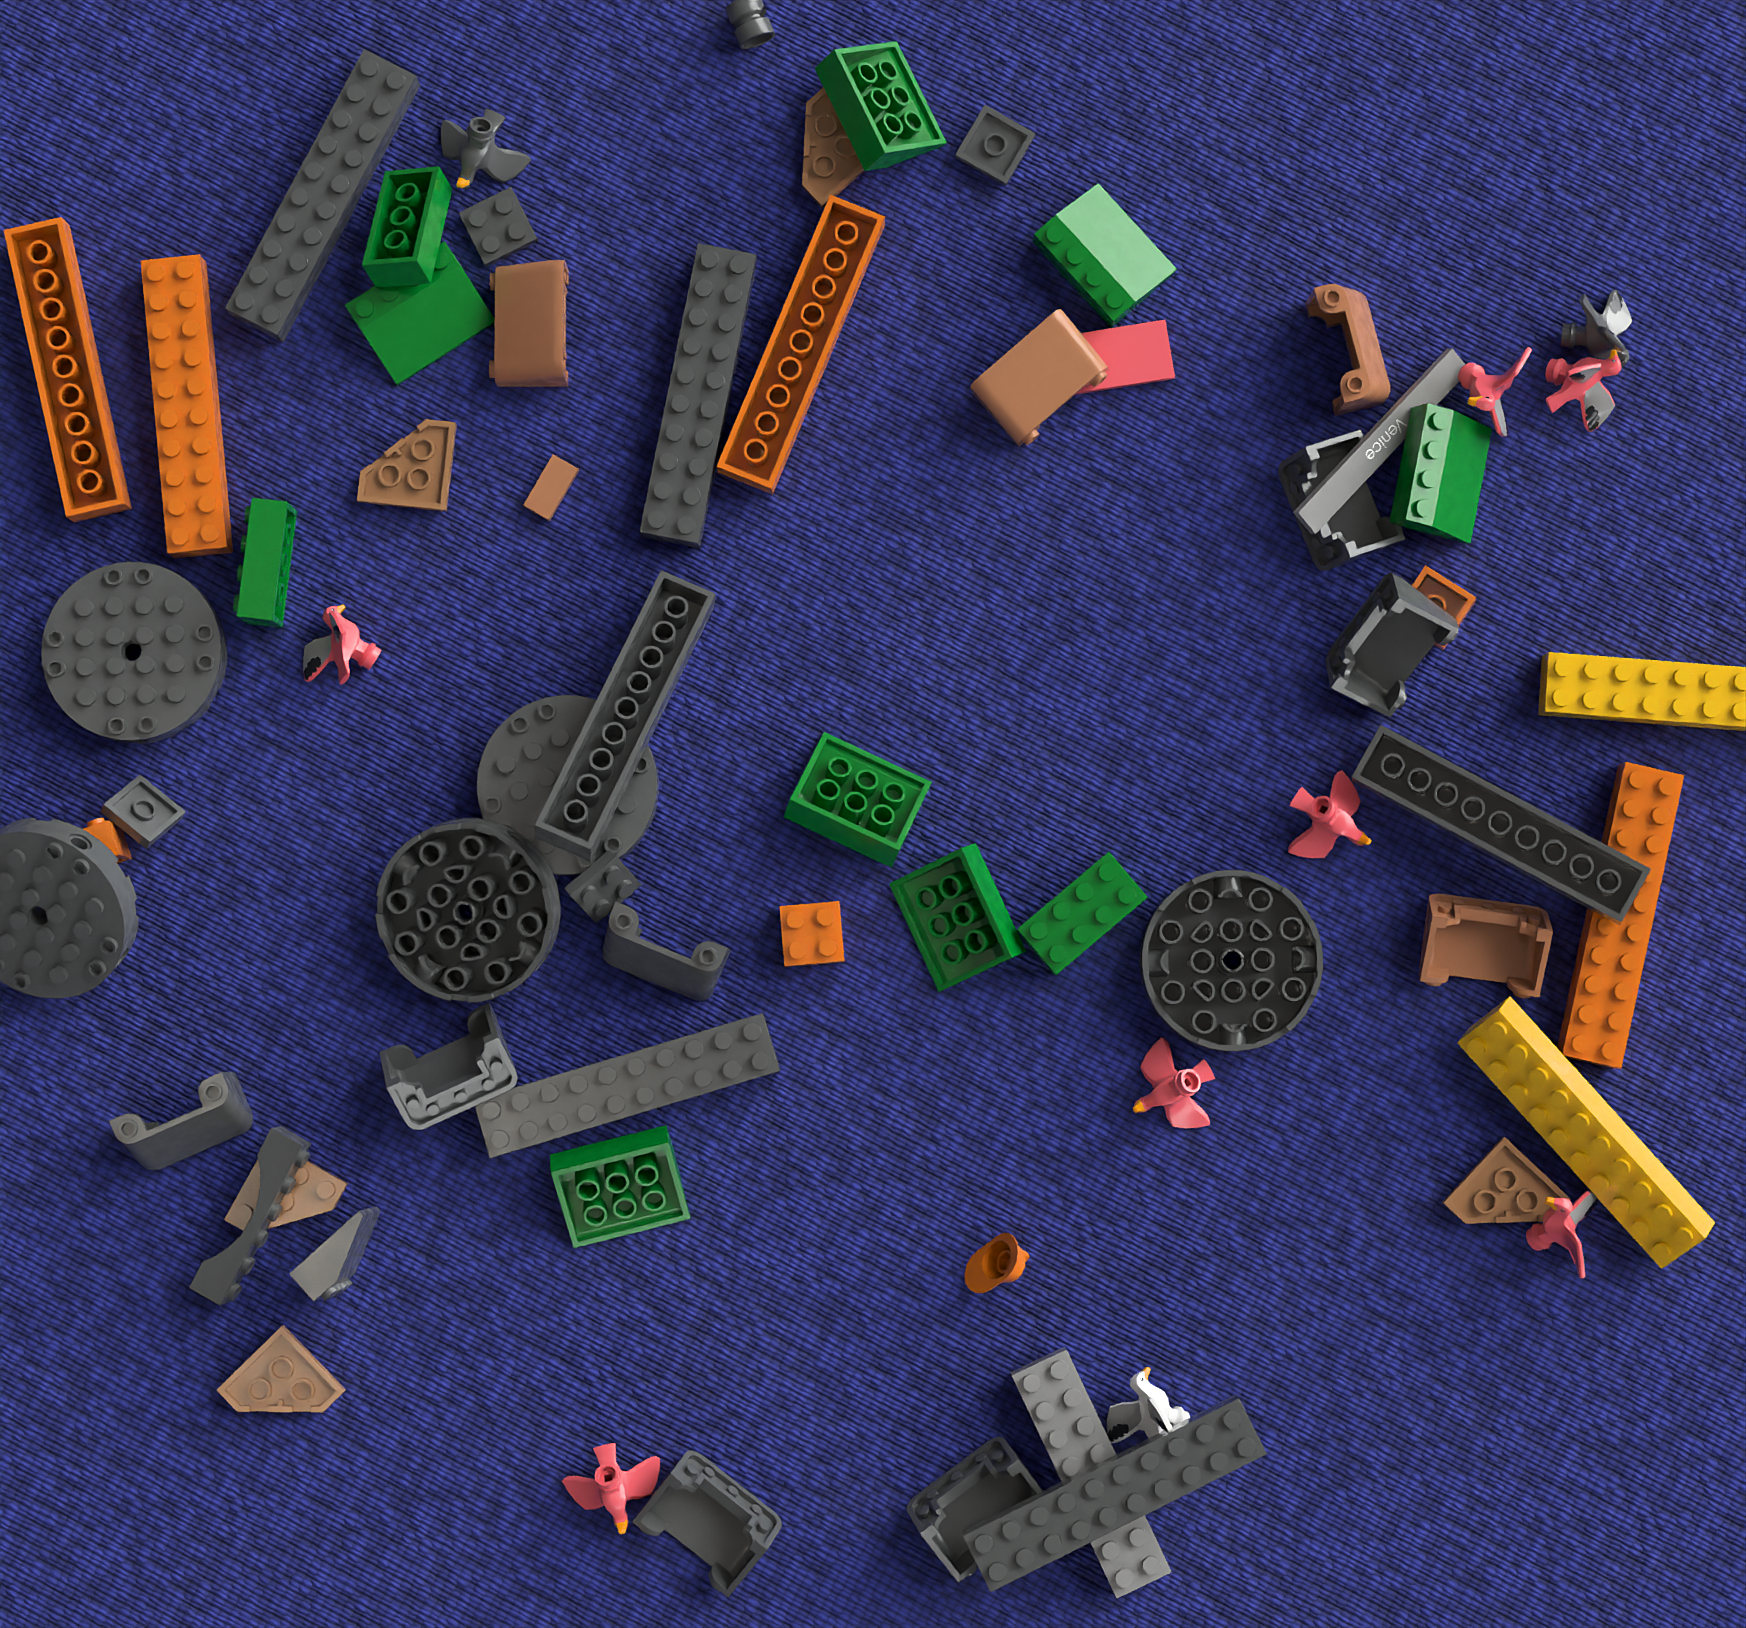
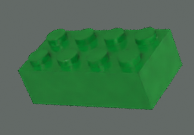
M439 166L385 171L362 263L363 268L376 288L431 283L452 194V187Z
M252 498L251 506L247 505L245 509V523H248L247 535H243L241 540V552L245 554L244 562L239 564L237 571V581L241 582L240 594H235L233 610L237 612V617L247 624L283 628L297 510L287 501Z
M1108 852L1021 925L1017 932L1055 976L1148 897L1112 854Z

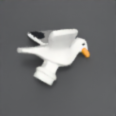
M1145 1367L1130 1379V1387L1139 1395V1400L1110 1406L1107 1417V1434L1111 1443H1118L1137 1430L1145 1431L1148 1438L1162 1431L1169 1433L1173 1430L1172 1426L1190 1418L1189 1413L1184 1411L1182 1407L1175 1406L1171 1408L1165 1392L1148 1382V1375L1151 1371L1149 1367Z

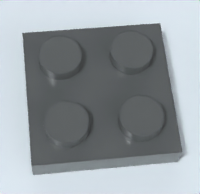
M984 105L956 152L955 158L1000 184L1007 186L1034 140L1036 133Z
M512 187L459 212L485 267L538 242Z
M139 775L103 804L100 812L147 849L183 818L186 811L143 776Z
M610 849L564 889L590 918L597 923L611 912L615 902L621 903L641 886V883Z

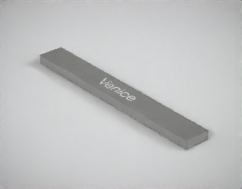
M1447 348L1295 509L1293 513L1310 534H1316L1404 441L1411 408L1426 403L1437 405L1459 382L1458 374L1465 364L1453 348Z

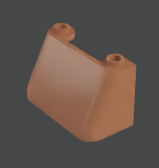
M548 260L496 267L495 273H490V290L495 291L494 360L489 361L490 378H495L497 387H568V371H566L567 288L565 285H569V270L565 260Z
M1337 284L1315 287L1305 303L1309 318L1317 316L1326 322L1327 328L1338 325L1342 326L1353 370L1347 372L1341 378V395L1331 402L1335 416L1383 404L1389 397L1390 383L1365 295L1357 290Z
M1058 309L971 384L970 388L973 395L1019 447L1023 443L1027 446L1040 435L1037 430L1042 422L1084 386L1087 387L1092 384L1093 387H1096L1102 383L1108 376L1105 372L1109 368L1061 309Z
M1447 894L1430 895L1426 910L1419 980L1430 986H1440L1441 983H1446L1449 976L1507 983L1508 988L1517 997H1540L1553 935L1548 913L1539 907Z

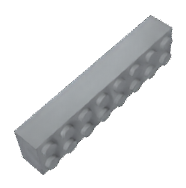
M1065 1347L1010 1372L1061 1481L1116 1455ZM1145 1515L1090 1542L1116 1598L1171 1573V1569Z

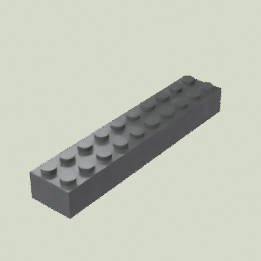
M363 49L225 307L231 316L282 342L285 341L421 86L416 75Z
M700 243L697 245L640 527V534L643 538L700 548L757 267L756 254Z
M662 570L660 571L535 823V838L587 861H591L714 609L716 593Z
M1382 725L1378 728L1351 777L1352 782L1618 925L1623 921L1651 870L1645 865Z
M764 1013L512 1088L476 1105L475 1109L489 1157L494 1158L781 1070Z
M1237 1395L1172 1426L1173 1430L1169 1433L1162 1431L964 1530L963 1537L990 1592L1266 1455L1267 1453Z

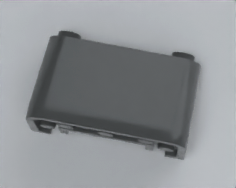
M1361 429L1306 446L1279 464V478L1293 512L1364 437ZM1366 481L1316 534H1310L1295 515L1312 560L1321 571L1339 567L1405 540L1402 527L1389 523L1391 516L1380 517Z
M1393 573L1386 574L1327 653L1325 664L1330 687L1391 717L1406 701L1407 694L1405 693L1404 682L1435 642L1444 646L1454 641L1459 630L1457 620L1403 578Z
M615 902L609 917L602 947V956L606 963L693 1000L704 1001L710 998L717 986L731 950L715 942L706 941L697 945L691 959L641 939L640 936L643 930L638 927L639 916L636 911L626 905Z
M490 1003L474 1009L467 1016L466 1022L471 1034L419 1058H416L413 1051L405 1045H395L379 1052L386 1088L408 1127L415 1130L430 1127L509 1091L517 1083L518 1076L515 1065Z
M220 1072L205 1079L200 1084L198 1094L203 1106L161 1125L158 1122H145L139 1114L131 1113L109 1120L116 1138L144 1168L154 1171L163 1169L247 1132L253 1124V1114L236 1073Z
M995 1437L915 1495L907 1505V1512L921 1536L959 1583L965 1577L971 1576L977 1569V1564L963 1537V1531L1043 1490L1003 1437Z
M693 1450L687 1451L633 1520V1523L647 1535L659 1536L665 1529L712 1566L708 1573L710 1583L714 1589L722 1592L727 1597L732 1594L767 1551L782 1527L781 1519L772 1509L703 1455Z

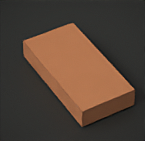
M552 455L523 506L550 521L578 474L579 469Z

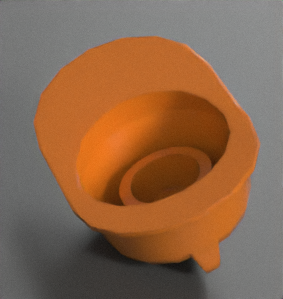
M1001 1233L970 1257L964 1273L965 1283L971 1291L985 1293L1000 1283L1014 1282L1022 1275L1025 1262L1030 1258L1029 1254L1018 1246V1242L1013 1235Z

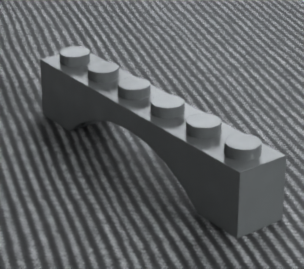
M282 1126L270 1129L257 1154L260 1168V1190L251 1220L242 1234L228 1248L202 1262L189 1287L190 1289L219 1306L234 1301L238 1297L242 1289L240 1282L244 1274L247 1275L252 1270L256 1261L253 1257L257 1249L261 1248L267 1241L269 1225L271 1222L276 1221L281 1214L283 1206L280 1204L284 1196L289 1195L296 1184L294 1177L298 1169L303 1168L310 1157V1153L307 1151L312 1143Z

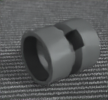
M735 0L726 7L725 10L730 23L737 27L734 33L740 49L755 48L774 38L775 32L770 19L763 17L766 14V9L762 0Z

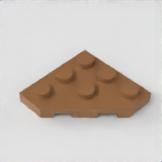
M824 87L806 102L802 188L822 209L826 206L830 194L836 197L864 172Z
M426 419L408 436L400 439L385 451L384 455L374 463L366 466L360 471L357 501L359 503L447 512L457 428L456 422Z
M1502 1137L1442 1203L1465 1224L1543 1222L1544 1213L1552 1208L1545 1204L1546 1197L1571 1199L1508 1139Z
M258 1159L224 1218L225 1221L243 1231L251 1220L257 1205L260 1190ZM307 1161L303 1168L298 1169L294 1177L296 1184L291 1193L284 1196L280 1204L283 1206L282 1212L276 1221L271 1222L268 1229L334 1210L349 1183Z
M283 1325L217 1391L237 1412L323 1413L346 1389Z

